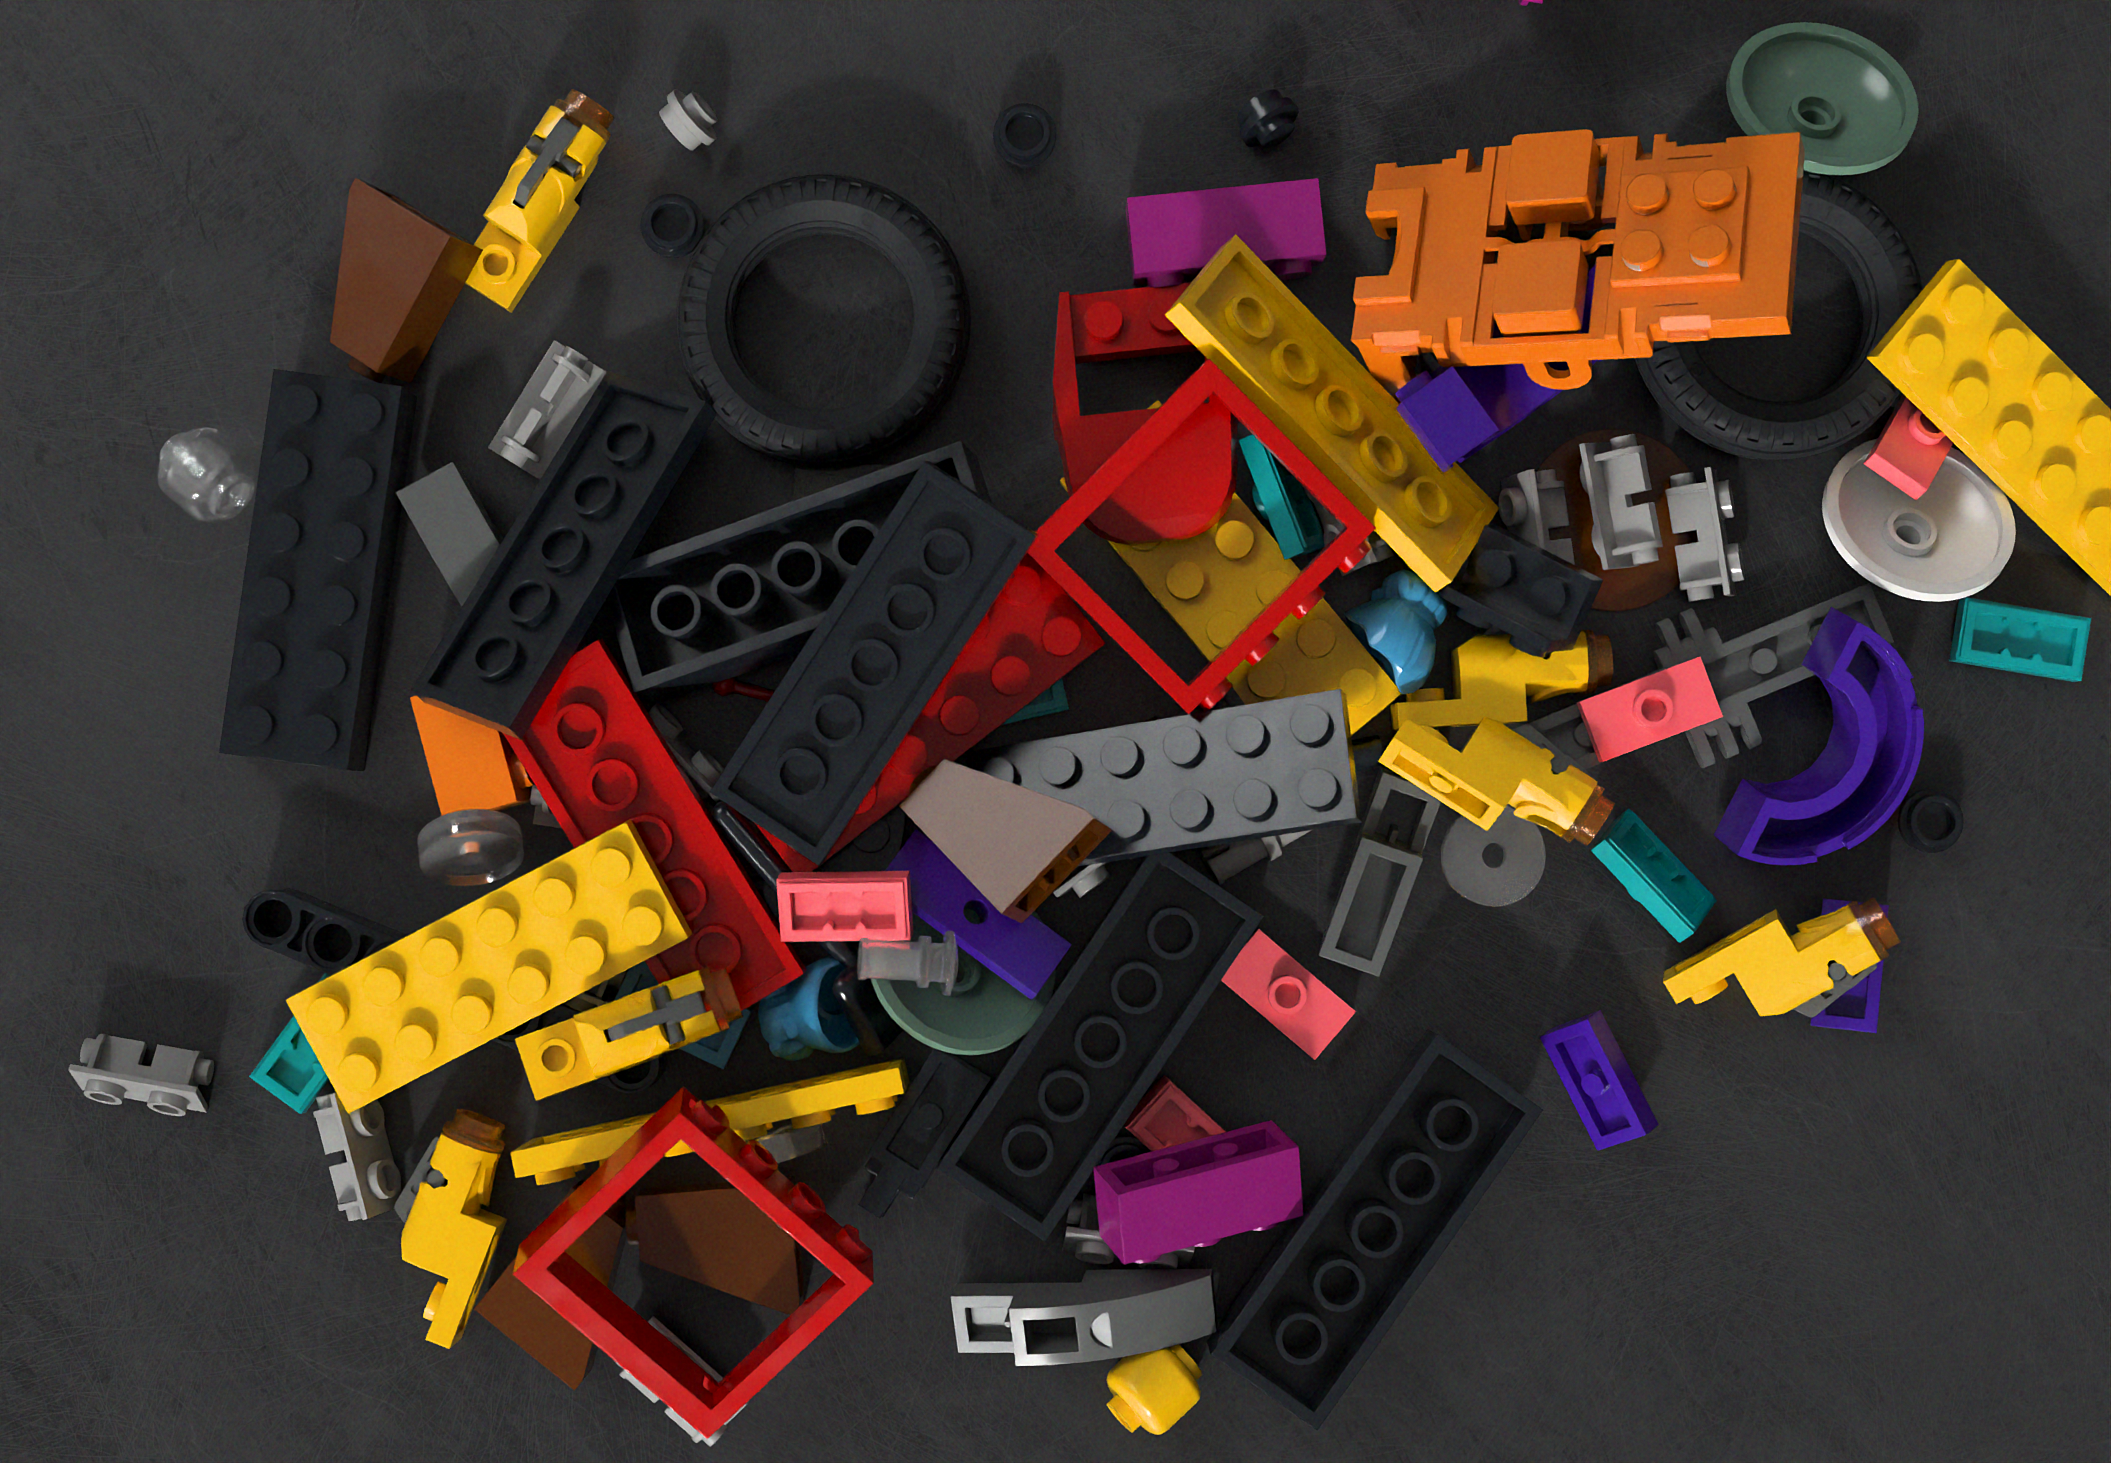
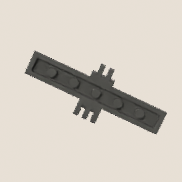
M1870 583L1861 585L1723 643L1714 627L1706 630L1702 629L1695 611L1690 608L1679 613V620L1686 635V638L1679 640L1669 618L1655 623L1657 634L1663 646L1653 651L1658 670L1629 682L1693 658L1701 657L1723 717L1689 729L1685 733L1697 762L1701 768H1706L1715 764V757L1707 740L1711 737H1715L1718 747L1726 759L1739 754L1737 743L1731 731L1733 728L1738 727L1741 737L1749 749L1762 744V737L1748 702L1815 675L1801 664L1830 607L1869 627L1889 644L1893 643L1894 640ZM1577 703L1527 723L1533 726L1562 753L1568 754L1582 768L1588 769L1602 763L1597 759Z

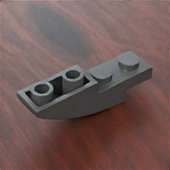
M1212 1269L1085 1270L1081 1283H956L951 1294L958 1353H1014L1016 1366L1059 1365L1125 1357L1189 1342L1215 1333L1218 1328Z

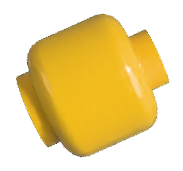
M1179 1344L1155 1351L1125 1356L1107 1374L1106 1381L1114 1396L1107 1403V1407L1130 1432L1133 1433L1139 1426H1142L1152 1434L1161 1435L1168 1431L1199 1401L1201 1391L1197 1380L1202 1376V1372L1195 1361Z

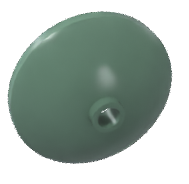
M1796 22L1765 29L1752 36L1738 50L1727 76L1726 94L1735 120L1748 136L1800 132L1805 149L1803 171L1811 173L1854 175L1880 168L1894 160L1904 150L1918 121L1917 95L1911 80L1899 63L1884 49L1865 37L1832 25Z
M963 909L964 916L970 923L980 924V919L976 912L971 909ZM1034 911L1031 915L1041 921L1038 914ZM913 912L914 933L911 940L868 941L867 960L869 974L875 992L885 1010L912 1037L944 1052L960 1055H980L998 1051L1015 1043L1030 1030L1053 993L1056 968L1038 994L1031 1000ZM944 968L952 971L956 976L957 984L946 982L941 976L940 969Z

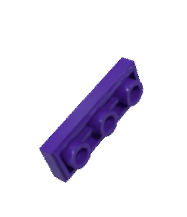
M915 829L885 870L910 871L912 912L1031 1000L1038 994L1072 945L1033 915H1030L1021 924L1001 914L935 843L917 829ZM963 909H971L979 916L980 924L970 923L965 918Z

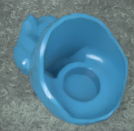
M1405 569L1386 577L1383 580L1382 587L1372 591L1371 601L1344 612V616L1355 637L1369 653L1384 664L1386 674L1395 683L1400 693L1410 694L1425 684L1434 666L1437 646L1434 631L1435 628L1442 625L1447 616L1446 599L1440 596L1439 590L1434 592L1415 572Z
M831 955L820 958L806 966L807 970L803 975L761 999L759 1003L758 1018L761 1025V1033L769 1043V1049L775 1057L796 1061L809 1057L814 1049L828 1053H843L860 1045L832 991L834 979L845 967Z

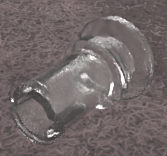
M945 931L943 943H932L931 936H919L918 942L860 939L857 962L858 980L870 978L916 981V987L928 988L929 982H940L942 995H951L959 966V953L954 931Z

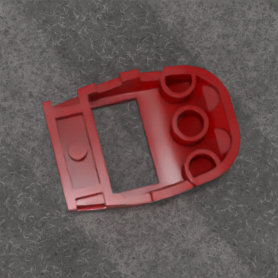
M1191 282L1175 286L1157 288L1152 286L1069 295V291L1059 292L1053 371L1052 419L1054 441L1058 443L1069 497L1158 409L1152 408L1080 416L1076 364L1199 351L1165 316ZM1211 394L1209 396V403H1202L1083 524L1090 531L1105 540L1128 545L1188 539L1207 531L1226 513L1236 490L1238 455L1236 453L1237 425L1240 421Z

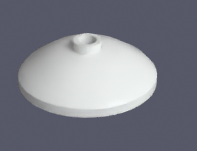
M1877 439L1855 447L1838 462L1826 483L1823 493L1822 513L1824 524L1839 554L1855 571L1870 582L1891 593L1915 600L1952 601L1965 598L1983 590L1998 577L2005 567L2015 544L2016 529L2013 511L2004 492L1962 452L1952 447L1950 448L1928 490L1917 500L1863 464Z

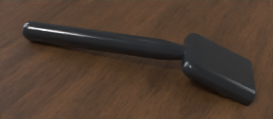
M725 802L717 803L711 810L713 823L777 895L776 879L781 872L791 871L737 810ZM818 941L832 957L845 967L834 979L832 991L867 1056H874L883 1052L903 1029L891 1018L875 992L868 968V945L858 954L850 941Z

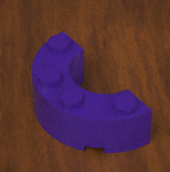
M1596 266L1588 270L1581 334L1589 333ZM1496 326L1493 338H1504L1498 326ZM1591 360L1592 365H1594L1598 361L1601 362L1602 360ZM1566 361L1548 362L1549 366L1555 370L1569 369ZM1523 364L1462 367L1440 366L1431 374L1427 370L1399 389L1395 395L1401 403L1396 410L1441 471L1446 472L1453 467L1452 464L1454 462H1463L1563 390L1551 389L1535 383L1527 375Z
M1830 607L1801 664L1821 679L1831 697L1834 723L1827 747L1811 767L1789 780L1765 784L1742 779L1714 833V836L1736 855L1751 861L1784 866L1802 865L1817 862V857L1829 854L1844 846L1848 850L1876 832L1890 818L1902 802L1916 775L1924 740L1923 709L1917 704L1915 691L1910 680L1913 676L1898 652L1883 637L1869 627Z

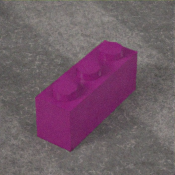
M1318 178L1128 197L1126 201L1125 212L1133 285L1147 284L1148 287L1154 286V288L1175 286L1185 283L1187 279H1195L1219 248L1235 234L1271 271H1274V274L1280 280L1298 279L1312 275V267L1321 266L1326 256Z
M1272 1120L1093 1167L1099 1234L1124 1265L1132 1262H1152L1157 1260L1162 1254L1191 1246H1211L1219 1242L1223 1237L1249 1230H1269L1276 1227L1282 1221L1303 1216L1299 1146Z

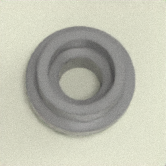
M674 89L667 95L668 104L659 111V114L667 128L681 144L693 151L701 143L710 145L717 139L712 125L718 119L711 107L699 94L692 91L686 96L681 91Z

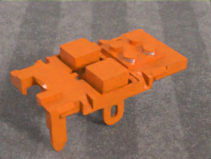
M1584 129L1516 135L1512 139V145L1485 147L1482 165L1475 164L1470 148L1458 149L1456 158L1442 159V164L1415 165L1398 168L1396 163L1376 164L1373 189L1368 191L1365 212L1376 236L1384 240L1390 239L1392 228H1397L1396 246L1389 275L1356 277L1353 295L1356 308L1351 341L1358 347L1371 375L1398 403H1401L1395 393L1416 377L1413 367H1416V355L1434 352L1439 365L1442 367L1523 364L1527 375L1535 383L1551 389L1568 390L1579 388L1589 382L1592 378L1591 360L1651 357L1653 355L1654 341H1706L1711 338L1791 334L1805 155L1801 133L1726 138V143L1695 144L1678 147L1676 141L1670 142L1667 133L1655 134L1653 152L1644 153L1639 136L1595 139L1591 130ZM1601 166H1606L1604 192L1599 180V168ZM1508 210H1510L1513 221L1517 225L1522 241L1529 240L1526 243H1514L1505 238L1497 237L1498 231L1506 230ZM1545 223L1544 238L1530 240L1533 224ZM1607 223H1616L1615 229L1600 230L1589 240L1568 237V231L1594 230L1604 227ZM1614 244L1612 256L1597 257L1589 333L1581 334L1589 269L1585 255L1594 253L1602 245ZM1495 251L1498 252L1497 263H1494ZM1495 321L1504 338H1493ZM1566 361L1569 369L1555 370L1549 366L1548 362Z

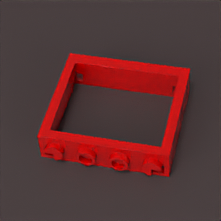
M1208 359L1035 531L1039 536L1027 553L1190 714L1198 705L1206 712L1220 701L1233 686L1226 677L1244 659L1251 666L1261 660L1279 641V638L1272 631L1290 613L1297 620L1305 616L1326 594L1319 584L1337 567L1345 574L1361 561L1372 548V545L1366 538L1376 527ZM1213 394L1345 528L1186 684L1062 560L1055 550Z
M682 1087L519 1244L513 1275L708 1439L874 1284L873 1251L859 1239L858 1229L850 1224L842 1227L826 1213L823 1201L812 1188L802 1182L794 1185L778 1171V1164L775 1158L762 1144L755 1140H750L747 1143L729 1127L730 1123L727 1116L717 1104L711 1109L704 1101L698 1100L686 1088ZM680 1140L686 1143L834 1273L720 1382L711 1377L565 1252L572 1243Z

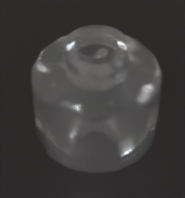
M209 427L191 429L186 433L175 434L162 447L160 462L157 468L158 486L166 496L193 519L212 522L219 519L227 520L233 518L252 499L255 490L253 482L254 464L246 453L218 430Z

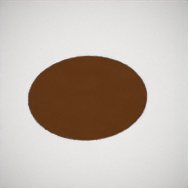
M1601 429L1587 432L1568 440L1556 448L1542 462L1537 471L1555 469L1557 481H1564L1569 526L1548 529L1549 539L1571 538L1575 566L1603 579L1591 608L1602 611H1626L1651 604L1671 592L1680 583L1675 546L1698 542L1697 530L1677 534L1672 533L1668 500L1665 494V490L1671 488L1669 476L1690 472L1686 464L1677 454L1660 441L1642 433L1625 429ZM1635 434L1637 445H1644L1652 490L1631 494L1632 503L1635 506L1654 502L1663 547L1657 548L1658 561L1639 564V566L1603 570L1601 558L1595 551L1592 543L1591 533L1594 521L1589 494L1584 490L1580 479L1582 457L1579 444L1610 442V439Z

